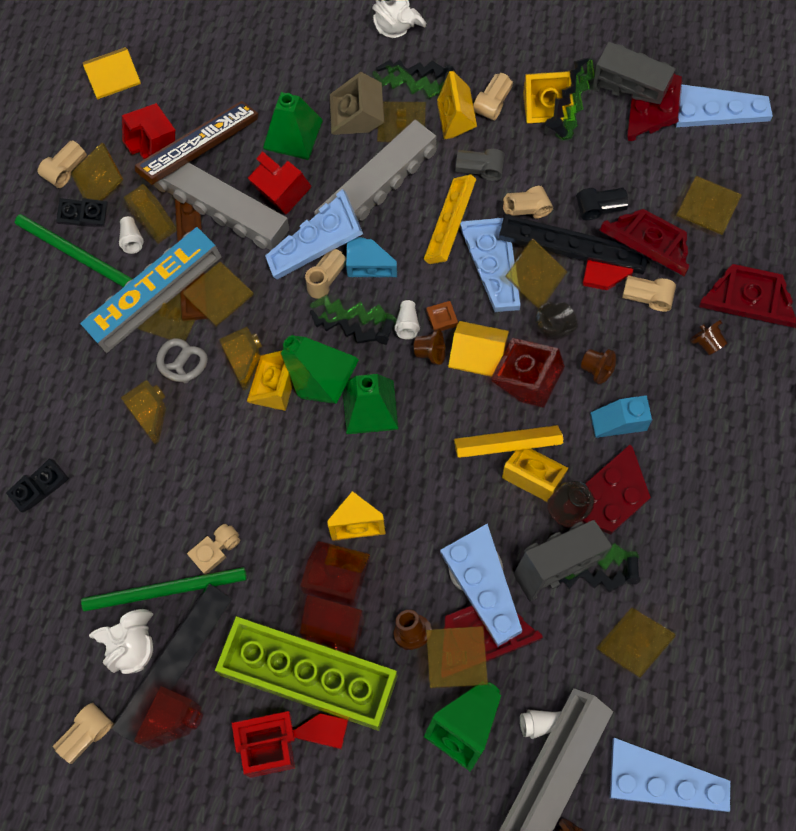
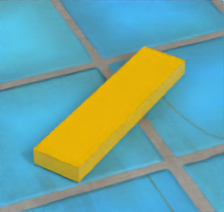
M471 174L453 178L424 257L428 264L445 262L448 259L476 182V178Z
M558 425L457 438L454 439L457 456L461 458L563 444V434Z

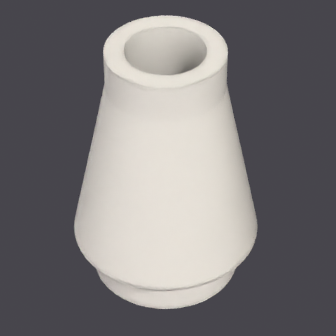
M129 216L123 217L120 220L119 246L126 253H137L142 249L144 240L135 224L134 218Z
M405 300L400 304L395 331L398 337L402 339H413L420 330L415 303Z
M527 710L526 713H521L520 727L523 736H530L531 739L550 733L561 711Z

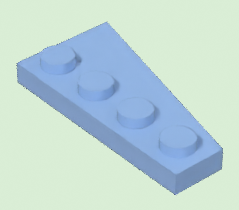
M682 84L679 122L675 124L676 127L766 122L771 121L773 115L769 96Z
M343 189L336 194L337 197L331 203H325L318 209L320 212L310 221L306 220L300 225L301 228L294 235H288L265 255L274 278L279 279L363 234L347 193Z
M503 218L461 221L460 230L494 312L520 310L512 243L498 239Z
M488 524L441 549L440 554L497 647L521 634L522 628Z
M616 738L612 740L610 799L730 812L729 780Z

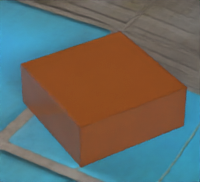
M451 301L426 308L433 332L435 329L443 331L457 327L458 321Z

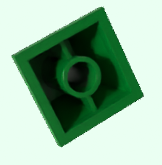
M281 92L274 109L263 149L309 160L323 119L300 96Z
M294 335L287 337L283 343L284 348L281 355L289 371L297 396L301 399L337 404L359 359L307 337Z
M379 374L355 376L347 382L343 390L346 434L398 430L394 380Z
M481 682L438 711L433 716L424 738L471 772L485 749L501 698L499 689L490 682H486V684Z

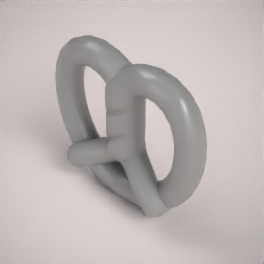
M179 338L170 339L165 342L156 358L157 368L163 376L172 381L188 383L200 375L208 361L207 354L203 349L189 346L186 341ZM173 346L182 348V351L173 363L164 364L165 355ZM192 354L198 355L200 357L199 364L191 372L185 373L183 366ZM170 370H176L178 374L173 373Z

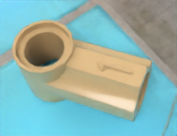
M504 73L494 75L484 93L480 92L473 105L475 113L494 121L497 119L501 112L503 101L513 86V81L510 80L508 75Z
M69 141L53 158H45L40 163L38 174L55 187L62 188L70 180L71 171L87 154L78 143Z
M542 186L532 187L526 192L507 193L503 198L504 212L511 216L532 214L535 219L547 216L553 210V205Z
M334 249L326 253L316 266L306 272L307 291L311 297L320 299L328 294L329 286L346 265L347 258L341 251Z
M627 276L622 298L647 303L653 310L667 312L672 308L676 284L671 280L663 278L650 281Z
M94 703L88 704L77 714L74 719V725L53 745L55 751L69 764H72L92 742L100 740L113 725V722Z

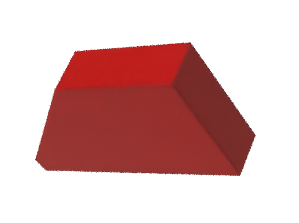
M588 260L582 286L609 290L627 278V276H632L633 269Z
M320 713L293 730L294 738L342 750L348 720Z

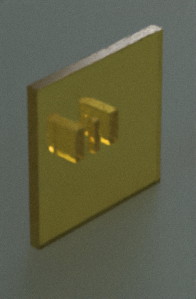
M383 102L384 123L378 126L377 142H391L414 120H417L425 127L426 102Z
M101 143L71 173L83 198L103 200L123 181L104 143Z
M696 176L676 216L723 235L742 194Z
M531 239L505 277L538 309H542L567 271L534 239Z
M219 262L185 290L183 295L217 326L254 293L223 263Z
M178 293L168 303H163L156 313L138 327V330L169 340L179 338L186 341L195 319L182 320L181 294Z
M631 608L601 642L597 650L641 678L676 635L636 609Z
M483 627L426 630L430 688L488 685Z

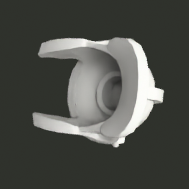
M376 0L372 7L376 12L373 15L376 28L380 34L382 33L387 37L396 38L403 36L410 27H414V24L425 28L427 23L414 8L410 9L409 0H381V2Z
M138 609L128 612L122 616L119 624L111 628L102 627L89 634L90 638H94L97 642L106 645L104 655L106 658L103 660V664L111 672L115 673L121 670L124 674L137 673L142 671L149 662L153 653L152 637L149 636V627L146 626L153 616V613L149 610Z

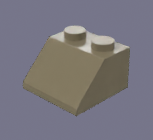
M360 72L330 94L331 134L369 133L384 123L381 82Z

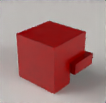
M157 103L122 115V140L131 155L140 152L144 160L175 141L176 130Z
M262 151L256 158L260 165L248 179L265 198L286 215L312 186L303 173L289 161L280 167Z
M289 711L232 723L236 753H241L244 775L252 778L295 769L291 742H295Z

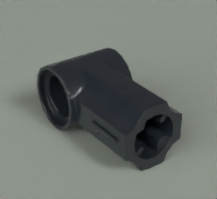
M586 188L579 191L576 195L581 218L586 221L597 219L603 213L622 211L628 208V195L624 188L605 191Z

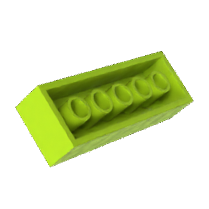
M237 616L215 669L222 677L380 731L398 677L396 670Z

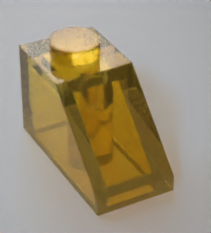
M144 184L123 197L130 213L157 244L177 231L176 226L162 205Z
M245 327L219 339L243 391L249 388L260 360L258 349L262 347L257 334L251 335L248 327Z
M145 380L122 396L121 399L152 442L157 444L160 440L166 406L162 401L165 395L157 385L152 387Z

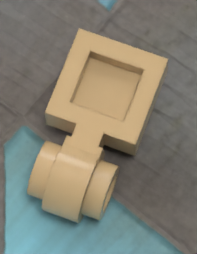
M227 524L221 525L214 532L216 536L215 542L207 536L187 553L204 574H208L226 558L221 551L222 549L226 548L229 551L240 542L239 534L232 526Z

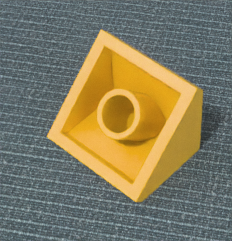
M126 47L83 62L97 99L141 84Z
M449 71L437 99L444 139L454 138L477 127L470 87L454 71Z
M570 71L525 74L523 97L527 123L546 122L547 119L554 116L555 98H562V89L571 86ZM570 94L571 104L562 106L564 117L561 119L563 121L574 120V94Z
M459 321L454 332L448 368L499 378L509 331Z
M282 351L260 356L248 395V403L286 411L293 383L282 358Z
M531 448L516 450L504 466L502 479L550 503L568 467Z
M353 491L328 520L332 541L385 534L383 514Z

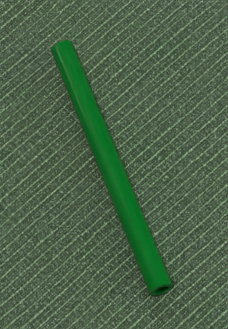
M22 214L16 217L15 224L118 285L124 287L128 281L132 280L131 277Z
M245 567L85 597L81 599V605L85 612L205 589L207 584L215 587L246 581Z

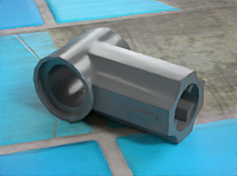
M487 149L484 153L458 150L456 172L479 174L485 180L498 181L502 178L505 154L498 149Z

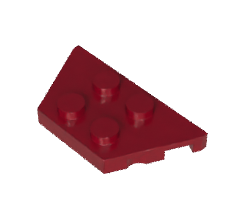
M674 74L661 104L632 98L628 141L636 140V136L649 131L651 134L664 126H670L679 122L682 76Z
M645 209L635 211L633 214L619 216L618 221L610 223L608 220L602 223L599 231L680 275H686L689 269V264H686V257L688 255L686 231Z
M732 264L722 278L713 285L709 293L701 299L699 307L796 328V317L791 306L793 301L790 293L786 290L787 284L783 274Z
M628 445L556 509V513L579 522L583 521L584 524L595 520L602 532L610 535L614 533L651 498L633 447Z
M473 606L445 616L442 680L540 641L543 636L538 630L535 631L528 625L524 618L517 613L522 633L497 647Z

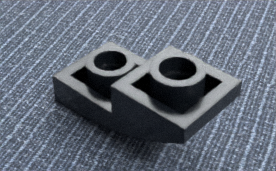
M59 198L56 222L58 224L77 226H105L108 202L82 198V201Z
M49 458L31 476L24 475L6 494L19 511L24 513L62 486L69 478L55 460Z

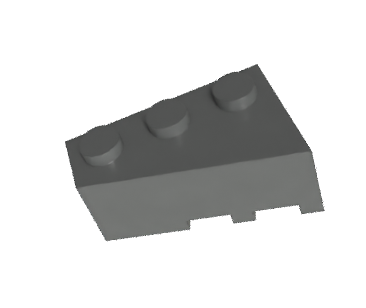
M608 42L596 65L592 90L599 92L601 88L612 90L613 95L619 96L623 92L633 94V99L661 104L673 80L676 68L666 62H659L649 58L643 53H636L626 49L623 45Z
M595 520L585 524L582 521L572 526L569 532L561 534V532L555 533L547 539V542L541 545L534 543L527 547L513 575L528 600L532 602L538 598L537 594L546 586L550 585L554 589L560 585L559 580L571 574L576 576L603 560L611 550L612 545Z

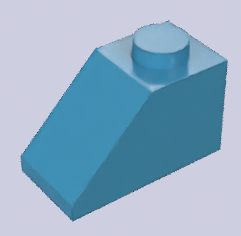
M358 237L347 242L346 268L348 277H397V261L375 241Z
M647 395L619 399L590 413L595 438L647 431L652 421Z

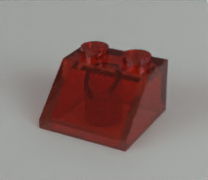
M512 338L491 377V381L520 402L544 408L565 365L559 348Z
M318 541L308 559L300 587L303 593L356 607L370 554Z
M307 595L300 634L307 641L319 645L325 644L331 646L334 650L346 654L348 652L356 653L365 623L363 611Z
M160 686L134 742L152 750L189 735L191 730H196L201 722L203 714L200 711L202 707L193 700Z

